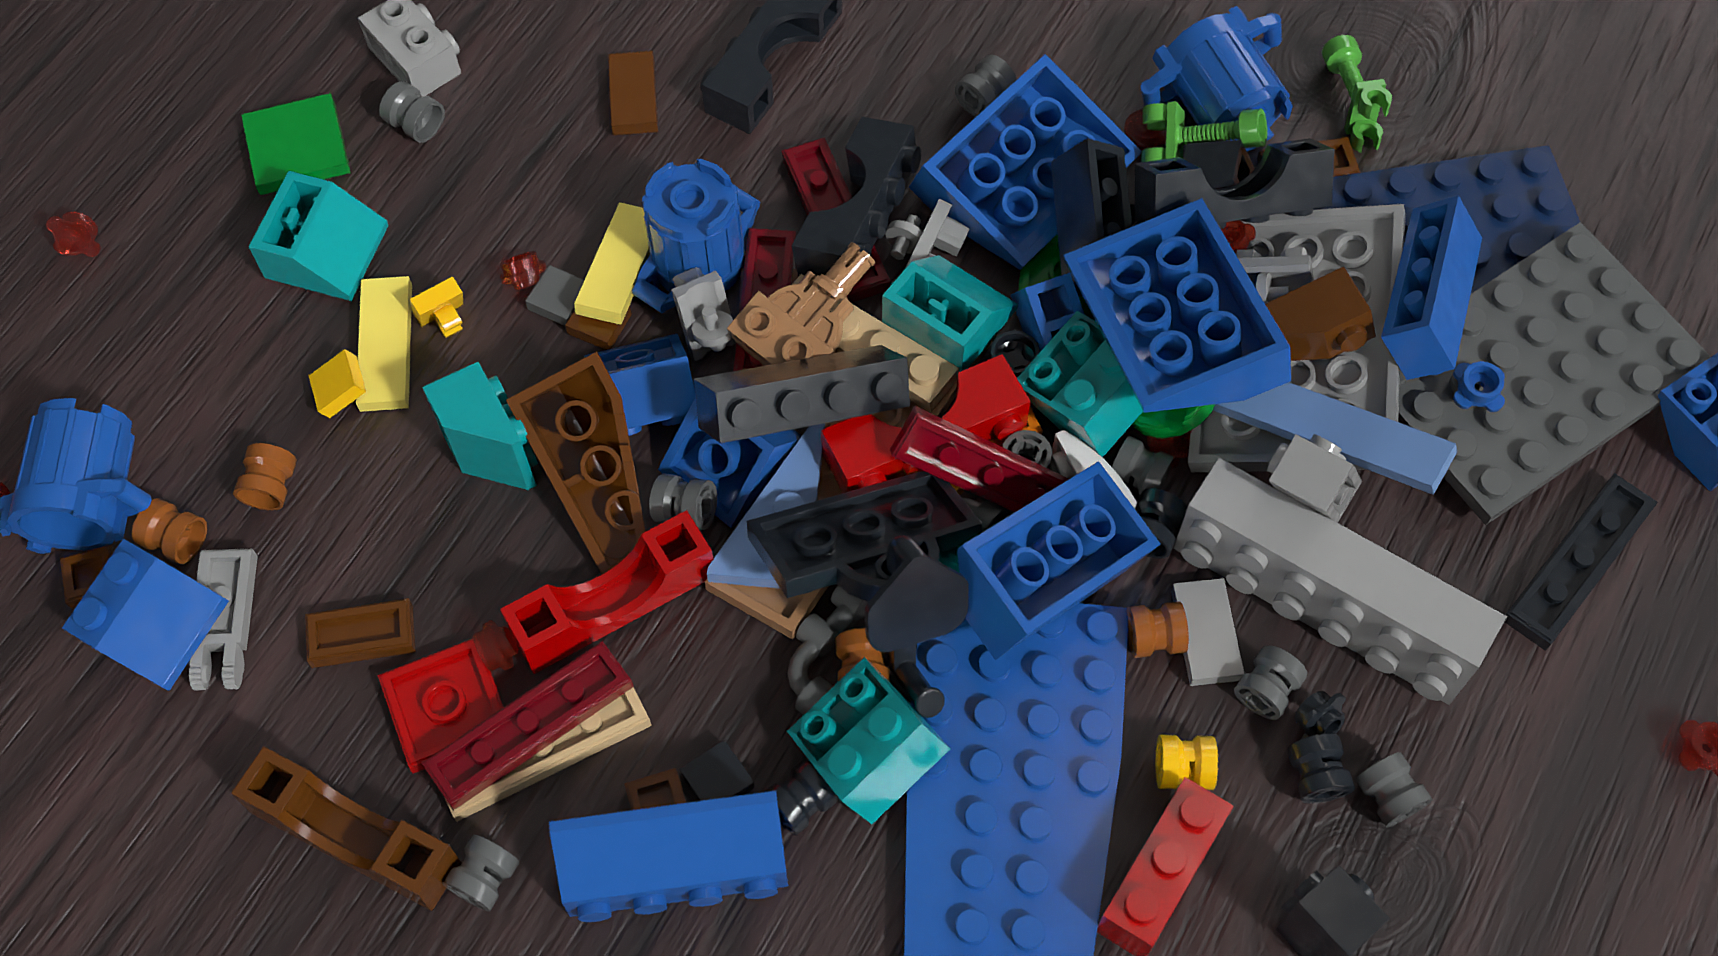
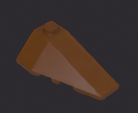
M596 351L510 397L506 401L515 418L522 421L527 431L526 438L601 574H604L627 557L636 546L640 535L646 532L622 396Z

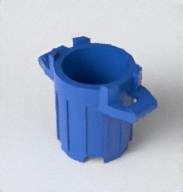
M1236 6L1229 9L1231 14L1212 15L1196 22L1184 30L1168 48L1162 45L1155 50L1152 59L1160 71L1141 84L1144 106L1154 103L1168 104V102L1182 101L1197 126L1235 122L1239 120L1242 110L1262 108L1267 121V141L1274 136L1270 127L1278 117L1283 114L1288 120L1291 115L1293 106L1289 100L1290 94L1263 56L1272 47H1276L1282 42L1281 17L1276 13H1269L1266 16L1249 21L1244 12ZM1263 33L1262 38L1255 42L1253 41L1254 37ZM1245 148V149H1246V151L1248 152V151L1253 150V149H1255V148Z
M697 159L695 164L680 166L674 165L673 162L667 163L653 174L646 185L645 196L642 197L650 256L640 269L632 290L634 296L660 313H664L666 310L676 306L671 290L675 288L673 278L692 268H700L704 275L717 271L722 278L725 291L736 284L741 275V268H744L749 228L753 226L757 210L760 206L758 199L741 190L735 184L733 185L730 176L714 163L704 159ZM660 284L670 293L666 294L658 289Z
M75 398L52 399L40 404L37 415L32 416L30 419L14 493L0 497V533L3 537L10 536L11 532L28 539L27 550L40 554L50 553L52 547L69 550H92L111 545L114 540L117 542L124 538L127 518L145 511L152 501L150 494L127 480L135 435L131 433L132 421L124 413L105 404H102L100 413L77 410L74 408Z

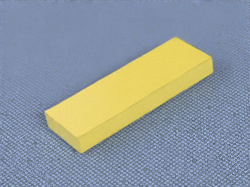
M619 202L574 303L575 314L622 325L634 296L632 290L639 271L650 256L642 207Z
M409 276L361 280L358 363L366 392L356 399V405L360 412L409 408L412 310L410 303L412 283Z

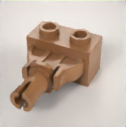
M851 242L847 250L825 275L815 276L814 273L808 271L798 284L785 286L775 291L768 298L758 291L727 327V330L738 346L763 366L835 353L842 339L843 322L854 310L852 304L847 300V295L867 270L875 264L874 259L864 250L859 252L860 247Z

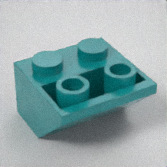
M288 171L255 233L249 249L264 278L352 301L389 225L386 219L333 182Z
M938 255L912 261L882 295V322L959 367V372L971 366L1014 314L1018 304Z
M1076 311L1017 377L1031 403L1060 431L1065 430L1079 438L1102 458L1143 412L1097 322L1079 311Z
M476 362L422 387L439 428L462 473L526 490L537 486L531 467L538 465V462L526 438L527 431L522 421L517 420L506 401L508 397L496 375L487 378L480 363Z
M865 657L787 730L788 734L838 798L871 824L950 750L928 722L916 712V709Z

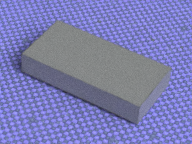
M1224 578L1174 583L1171 589L1173 602L1181 601L1188 623L1189 644L1187 652L1183 654L1190 686L1239 681L1244 675V669Z

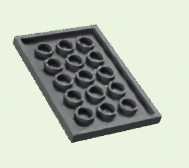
M1580 222L1470 295L1456 366L1461 363L1472 364L1484 361L1499 367L1505 375L1504 387L1500 392L1505 399L1503 407L1497 412H1490L1485 407L1471 406L1468 409L1458 407L1453 400V395L1458 391V381L1453 376L1455 369L1438 375H1427L1406 380L1400 370L1398 422L1456 443L1457 454L1445 473L1444 478L1481 521L1487 525L1658 407L1661 401L1658 398V394L1661 390L1711 356ZM1475 384L1477 390H1483L1481 385Z

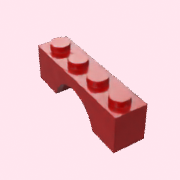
M1001 354L958 372L956 400L942 419L988 441L996 438L1006 440L1008 436L1016 431H1021L1024 426H1027L1031 401L1004 355ZM872 414L849 418L821 430L822 454L842 493L923 471L891 455L890 447L899 434L901 427L886 424Z
M686 510L642 533L636 546L627 557L606 573L585 583L570 587H556L546 584L500 610L510 633L533 674H536L704 583L707 579L708 566L713 560V553Z

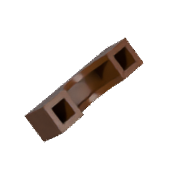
M264 746L231 793L251 814L430 911H433L446 890L442 883L452 868L459 867L461 861L448 844L403 820H390L364 808L331 788L309 770Z

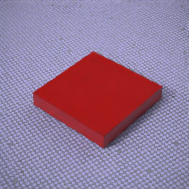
M478 637L378 675L407 764L412 773L425 769L422 762L504 708Z

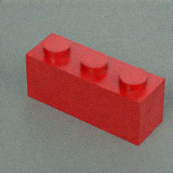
M1184 777L1103 914L1097 927V933L1134 956H1148L1234 806Z

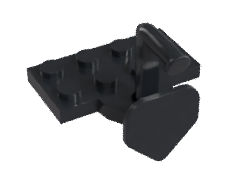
M919 471L746 521L748 539L786 598L838 584L849 595L868 601L865 607V634L868 642L875 650L888 652L890 670L915 704L916 712L920 716L931 718L941 712L945 704L944 695L938 688L930 686L916 666V644L950 633L965 619L968 612V581L961 573L940 562V552L956 549L982 533V522L949 482L926 471Z

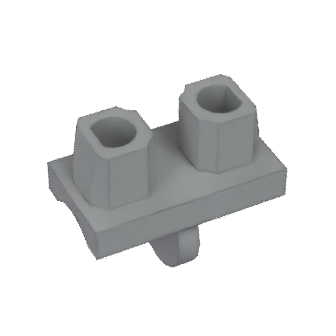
M939 199L924 231L919 228L921 219L916 215H909L906 221H892L886 230L885 237L893 246L890 254L895 259L901 260L906 253L912 254L907 264L908 266L912 261L936 256L931 253L933 246L957 257L970 228L948 217L952 204Z
M1304 247L1286 248L1280 256L1261 257V254L1254 249L1237 250L1235 253L1265 304L1314 281L1311 256L1307 255Z
M695 267L676 275L673 278L675 288L671 290L689 353L694 361L702 359L710 350L721 351L725 346L736 344V341L727 330L733 318L730 313L722 278L717 271L704 275L700 268Z

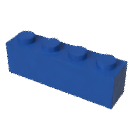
M1459 195L1419 206L1412 210L1381 335L1383 342L1406 380L1427 375H1438L1445 371L1453 370L1456 366L1482 237Z

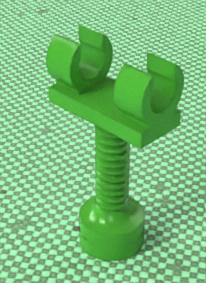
M1350 35L1336 36L1324 45L1322 57L1330 72L1341 75L1351 97L1344 127L1346 134H1351L1350 144L1354 150L1361 153L1364 143L1363 136L1371 138L1374 142L1375 150H1377L1383 135V129L1377 123L1380 106L1383 109L1384 117H1386L1389 113L1392 95L1385 89L1386 83L1384 79L1363 81L1357 67L1362 59V53L1355 38Z
M1176 101L1168 102V104H1148L1143 107V124L1148 123L1147 129L1153 131L1167 130L1166 148L1154 147L1144 149L1141 152V162L1176 157L1183 159V150L1187 143L1237 139L1242 140L1245 148L1264 147L1267 142V121L1262 108L1242 110L1239 120L1235 122L1184 127L1185 111Z

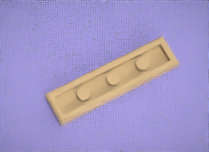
M634 687L457 809L453 810L446 800L456 822L652 726Z

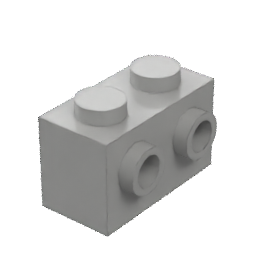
M387 0L358 17L369 49L399 81H406L420 91L421 97L428 95L461 74L456 57L460 50L456 41L447 30L440 32L437 29L431 14L422 3L415 5L411 0Z
M1295 434L1290 445L1282 443L1278 447L1268 466V471L1273 473L1269 482L1275 489L1337 523L1362 480L1354 465L1346 461L1347 458L1340 454L1342 449L1316 434H1313L1310 441Z

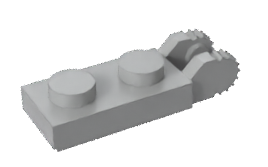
M253 549L200 551L197 582L229 600V602L190 659L188 676L190 686L194 690L208 689L212 671L210 652L224 651L221 676L225 688L239 689L242 684L245 666L243 651L247 650L258 558Z

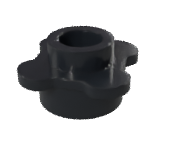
M1318 691L1309 696L1300 705L1294 719L1305 731L1301 739L1320 734H1336L1341 729L1345 721L1342 705L1346 700L1342 693H1336L1330 697L1325 691Z

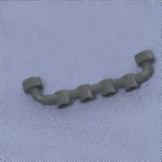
M962 498L982 522V533L1008 517L1007 509L991 501L985 500L980 504L972 499ZM839 585L831 597V602L837 608L825 620L816 613L809 615L799 626L796 633V638L802 644L797 648L789 661L787 676L791 689L798 696L795 708L802 715L834 686L823 676H818L811 681L808 675L809 667L819 656L827 655L835 647L836 637L853 620L858 621L865 616V607L868 601L849 595Z

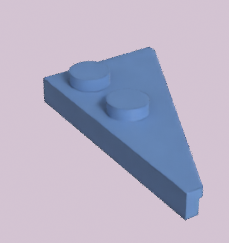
M825 423L812 425L807 428L709 564L707 569L708 582L780 588L748 539L746 521L817 501L823 457L821 430L825 429Z

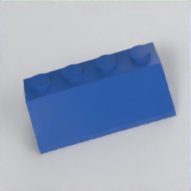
M1098 461L957 549L959 573L966 578L969 585L968 612L965 619L996 660L1123 574L1161 543Z
M776 791L549 822L562 904L570 917L578 916V920L581 922L606 920L612 916L611 911L633 908L636 914L659 913L667 909V903L689 901V905L695 907L710 906L720 903L724 895L744 893L745 898L748 899L767 898L777 894V888L788 887Z

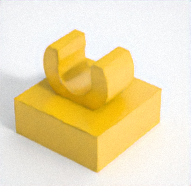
M453 276L410 299L412 312L421 327L435 320L445 338L463 330L461 326L462 321L455 310L463 305V292Z

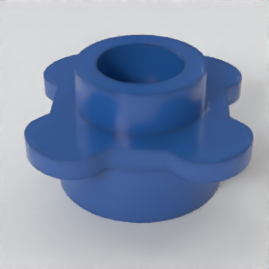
M1484 361L1472 364L1461 363L1456 366L1453 376L1458 381V391L1453 395V400L1458 407L1462 409H1468L1471 406L1485 407L1490 412H1497L1503 407L1505 399L1500 392L1504 387L1505 375L1499 367ZM1475 384L1481 385L1483 390H1477Z

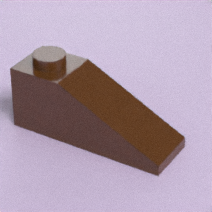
M1344 266L1265 304L1290 345L1291 361L1330 359L1343 352L1355 351L1361 348L1368 340L1376 337L1372 311Z

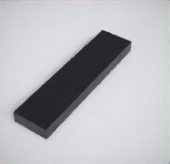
M1614 473L1505 614L1507 617L1504 622L1546 651L1658 502Z

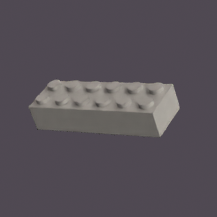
M1218 458L1189 503L1173 548L1180 552L1183 558L1193 566L1208 568L1226 578L1227 582L1237 591L1258 596L1272 604L1274 610L1281 616L1290 620L1302 621L1318 630L1320 636L1327 642L1339 647L1346 646L1365 657L1367 663L1376 670L1388 674L1393 673L1413 684L1414 689L1420 695L1434 701L1441 700L1448 705L1451 704L1478 670L1507 617L1221 458Z

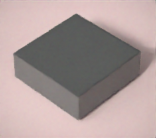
M549 265L525 301L528 310L565 326L575 311L574 303L584 280Z

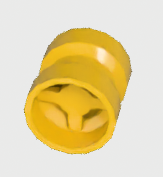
M1176 735L1158 736L1156 744V780L1158 788L1176 789L1182 783L1184 777L1206 790L1215 789L1218 773V752L1214 736H1196L1192 741H1181Z

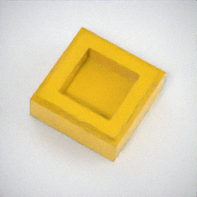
M346 349L309 375L317 410L328 418L334 416L366 392L357 356Z

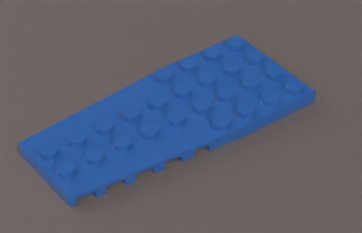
M1078 603L996 660L966 619L948 634L917 643L916 666L930 686L938 688L945 698L944 707L938 715L931 718H923L947 744L950 750L907 790L904 956H1094L1122 754L1128 637L1127 608ZM911 700V705L915 708V704Z

